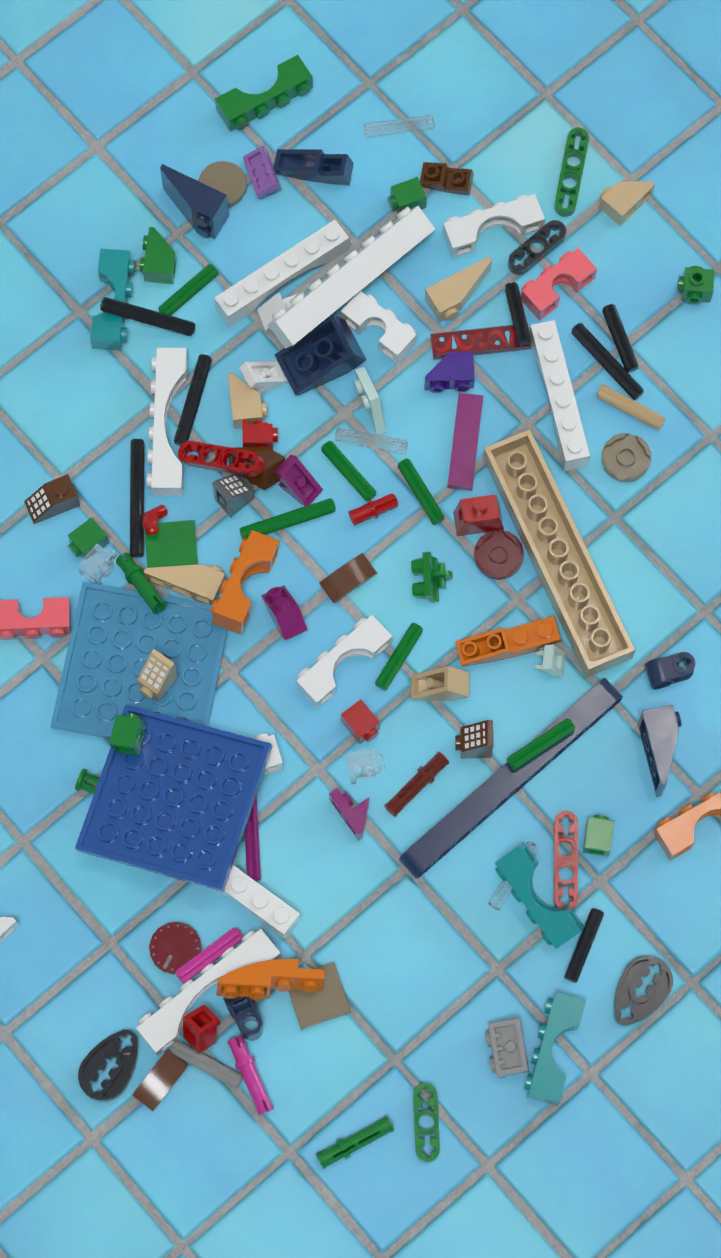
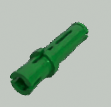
M123 553L126 560L120 554L116 559V564L124 572L126 581L135 587L154 614L159 613L156 606L162 612L167 604L145 577L143 568L136 565L129 553Z
M384 1116V1118L343 1140L341 1138L337 1139L336 1144L319 1153L317 1152L316 1157L322 1168L325 1169L342 1158L348 1159L351 1153L393 1132L394 1128L388 1117Z

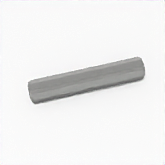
M175 1040L170 1048V1052L179 1059L233 1088H238L243 1079L241 1074L202 1053H198L178 1040Z

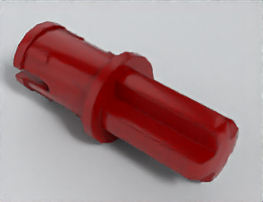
M391 493L375 501L368 500L367 504L348 511L351 522L356 526L373 517L377 519L379 514L397 507L398 501L396 496Z

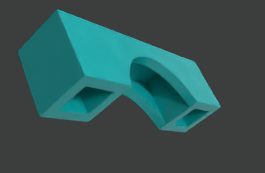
M100 249L99 279L112 288L115 293V300L127 303V297H132L133 283L129 282L130 274L134 275L135 260H131L130 251ZM107 312L93 316L90 335L92 349L122 351V342H127L128 328L124 327L125 319H129Z
M522 842L495 862L497 874L503 881L507 880L511 885L512 895L519 903L523 902L528 909L526 911L527 916L532 923H538L543 930L541 932L542 937L548 945L551 946L553 944L555 949H557L585 928L570 906H550L537 896L533 887V874L539 862L525 842Z
M555 992L553 999L548 997L544 1013L549 1014L547 1024L541 1023L538 1038L542 1039L540 1049H534L531 1064L536 1066L533 1075L528 1074L524 1087L525 1090L529 1091L527 1098L555 1106L559 1105L566 1076L557 1069L553 1062L552 1045L563 1033L578 1030L586 1000Z

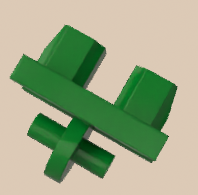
M423 552V558L411 561L412 573L415 576L423 575V582L413 583L412 594L417 599H428L432 603L439 602V589L446 588V581L453 578V573L445 570V563H438V559L432 557L431 552Z

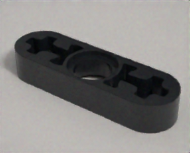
M552 220L544 225L510 254L508 260L509 270L516 275H523L564 241L566 235L565 225L558 220ZM551 229L553 231L559 230V236H557L556 234L552 235L549 238L548 244V241L546 239L550 236ZM541 243L544 250L539 253L533 252L530 248L531 244ZM526 251L528 256L524 259L523 266L521 264L516 266L515 259L518 261L522 260L525 257Z

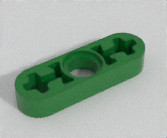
M423 1083L418 1085L413 1093L415 1152L419 1160L430 1163L437 1159L440 1152L438 1101L436 1089L431 1084ZM423 1089H427L428 1094L433 1095V1098L428 1099V1108L434 1107V1112L430 1110L417 1111L418 1107L423 1109V1100L417 1097V1095L422 1094ZM428 1115L433 1118L434 1126L432 1129L423 1130L420 1128L418 1121L422 1116ZM419 1134L424 1136L435 1134V1138L430 1137V1147L435 1148V1151L431 1152L430 1157H425V1152H420V1148H424L425 1137L419 1139Z

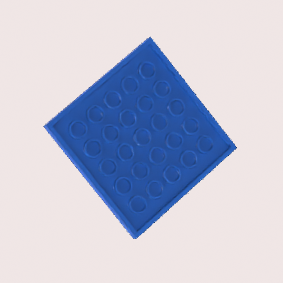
M125 705L122 716H125L126 713L135 714L140 717L146 726L140 755L117 753L110 748L75 849L78 852L224 892L272 749L271 743Z

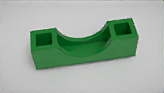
M298 54L277 65L278 77L275 84L269 90L260 94H248L235 87L215 98L216 110L230 132L235 129L244 128L255 118L266 116L270 110L285 106L291 99L303 96L313 88V76Z

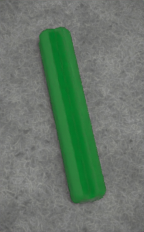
M212 264L204 267L158 308L159 312L167 315L175 313L218 275L216 267Z
M332 441L326 442L321 447L322 453L365 501L368 502V500H372L376 496V490Z
M406 458L400 461L398 469L431 523L436 525L442 522L444 514L410 459Z
M416 623L410 624L376 679L375 685L384 691L388 689L421 636L423 628Z
M566 718L507 758L510 767L513 770L518 769L575 730L573 722Z

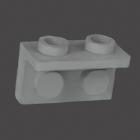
M516 1018L488 1023L489 1031H485L487 1046L492 1047L493 1057H490L492 1073H496L498 1078L503 1079L509 1075L529 1072L521 1019Z

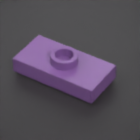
M264 146L243 156L258 198L262 199L281 188L268 151Z

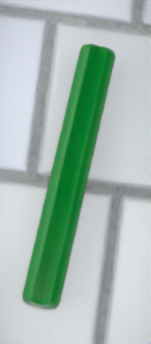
M329 498L243 526L239 530L242 540L243 538L248 539L251 530L267 535L334 513L336 506L333 499Z

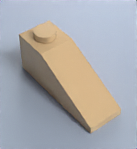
M490 256L425 289V300L438 322L455 318L490 272L492 263Z
M203 564L145 568L143 572L149 582L207 604H213L215 599H219L221 594L220 588L226 578L221 568L215 565H209L208 567Z

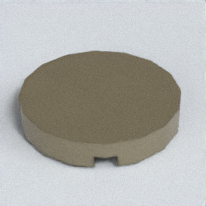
M227 161L214 162L208 165L201 172L198 180L226 194L228 208L238 204L247 189L246 176L242 169L234 163Z
M629 433L615 435L606 442L602 451L601 463L604 471L611 478L619 482L639 480L646 474L650 466L651 451L649 446L637 435L633 436L629 435Z

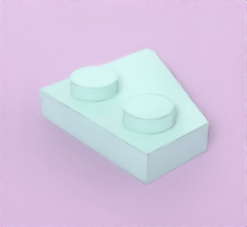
M365 367L355 369L357 380L353 381L355 390L358 395H362L363 407L369 413L376 434L384 433L386 428L380 398Z

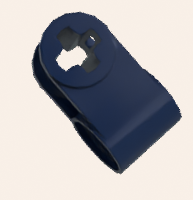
M680 652L650 660L644 666L653 690L690 679L694 673L696 663L693 655L687 652ZM679 663H683L684 666H688L687 670H684L683 667H679Z
M250 997L223 998L243 1038L253 1041L261 1037L263 1025L254 1000ZM248 1021H255L258 1027L253 1032H247L244 1030V1025Z

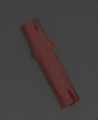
M438 751L424 767L420 766L417 769L418 773L384 805L385 809L392 816L396 817L428 783L432 784L435 781L434 777L449 764L448 759Z

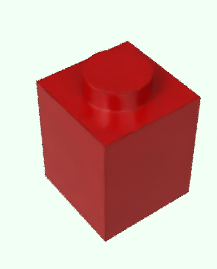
M361 699L341 714V722L359 744L365 740L368 743L379 734L380 722Z

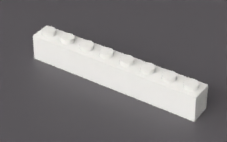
M408 206L397 214L398 219L393 223L388 221L379 228L380 234L376 237L371 235L361 243L363 247L359 251L354 249L344 256L345 262L343 264L332 266L326 271L327 277L322 281L320 278L316 279L308 286L309 291L306 294L299 293L290 300L292 304L286 310L282 307L272 315L274 320L267 325L284 348L296 344L435 230L419 206L412 209Z

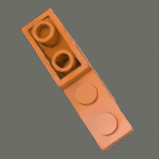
M550 616L509 629L499 628L455 641L461 665L470 666L537 652L539 648L545 647V645L562 642L556 617Z
M275 959L257 962L238 968L218 979L216 996H223L227 999L250 997L253 1000H261L270 997L271 989L281 992L289 990H303L307 993L322 991L325 969L298 968V959Z

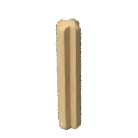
M602 385L597 392V398L657 430L665 422L664 416L606 385Z

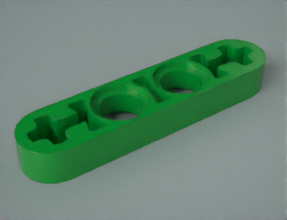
M573 128L567 136L554 204L556 213L562 217L571 216L576 210L589 142V134L583 128ZM576 136L581 137L579 149H574ZM575 156L579 158L580 164L571 166L568 164L567 159ZM566 178H572L576 181V185L568 188L563 184V181ZM565 195H570L567 208H562Z

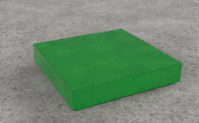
M194 520L158 523L159 532L154 535H147L145 529L147 568L198 565Z

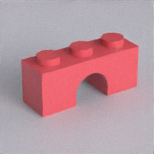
M579 248L572 253L570 251L566 252L559 259L560 262L554 266L546 267L539 278L535 281L533 279L529 280L522 287V302L539 321L558 307L560 297L553 290L555 285L560 283L568 284L577 293L595 279L597 268Z
M69 597L43 598L42 612L34 618H26L21 615L18 599L0 600V639L2 640L14 639V636L35 639L39 638L40 635L60 638L64 637L65 634H71V603Z

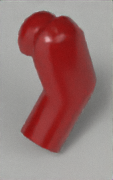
M161 504L143 514L142 526L146 529L147 535H154L159 532L158 520L168 514L164 505Z

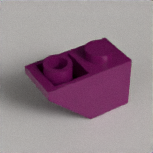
M284 585L271 588L267 593L261 595L278 632L284 640L308 630L298 604Z

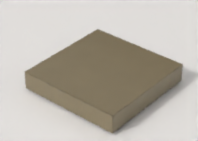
M334 962L315 968L325 969L322 991L307 993L303 990L288 991L301 1030L351 1013Z

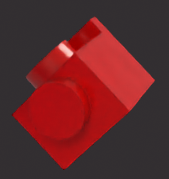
M242 419L243 447H268L273 450V442H278V427H273L272 424H268L265 421H256L253 424H248L247 419Z
M202 1005L183 1017V1038L198 1053H201L216 1043L217 1026L220 1025V1020L205 1005Z

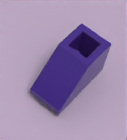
M473 352L447 353L425 376L424 389L430 390L433 393H440L448 389L464 392L474 388Z

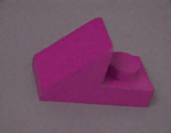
M290 454L274 472L281 480L279 483L280 488L303 506L310 505L323 491L313 476L294 455Z
M338 788L329 793V800L359 841L364 835L370 798L351 808L353 802L346 792L341 794Z

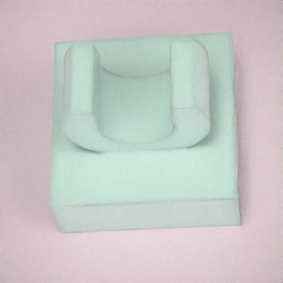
M545 645L544 651L536 652L538 657L543 658L542 664L535 665L536 669L541 672H547L553 677H563L565 652L555 645Z

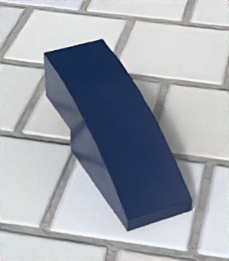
M277 149L274 170L276 174L305 181L350 185L354 163L348 154H325L322 149Z

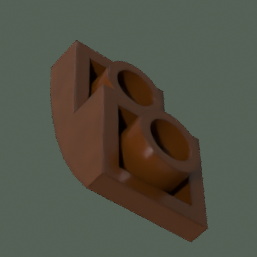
M423 162L420 183L422 187L441 192L470 195L474 173L472 169L448 168L447 163Z
M361 553L331 573L319 584L331 601L337 603L378 573L364 553Z
M166 1050L132 1096L154 1111L188 1065L169 1050Z

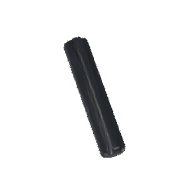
M516 282L507 283L505 285V293L517 343L520 346L528 345L531 342V337L518 284Z
M614 304L606 305L603 307L602 312L624 369L627 372L635 371L638 369V362L616 306Z
M592 908L589 913L585 928L581 933L564 976L570 982L576 983L580 977L604 916V912Z

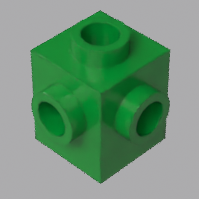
M700 266L685 267L683 276L678 277L677 291H682L681 300H687L690 303L711 302L715 270L704 269Z

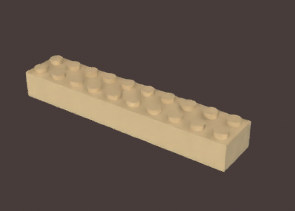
M529 429L485 447L483 460L585 677H590L631 660L635 652L634 646L531 430Z

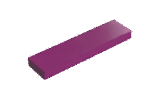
M459 393L447 488L472 491L483 395Z

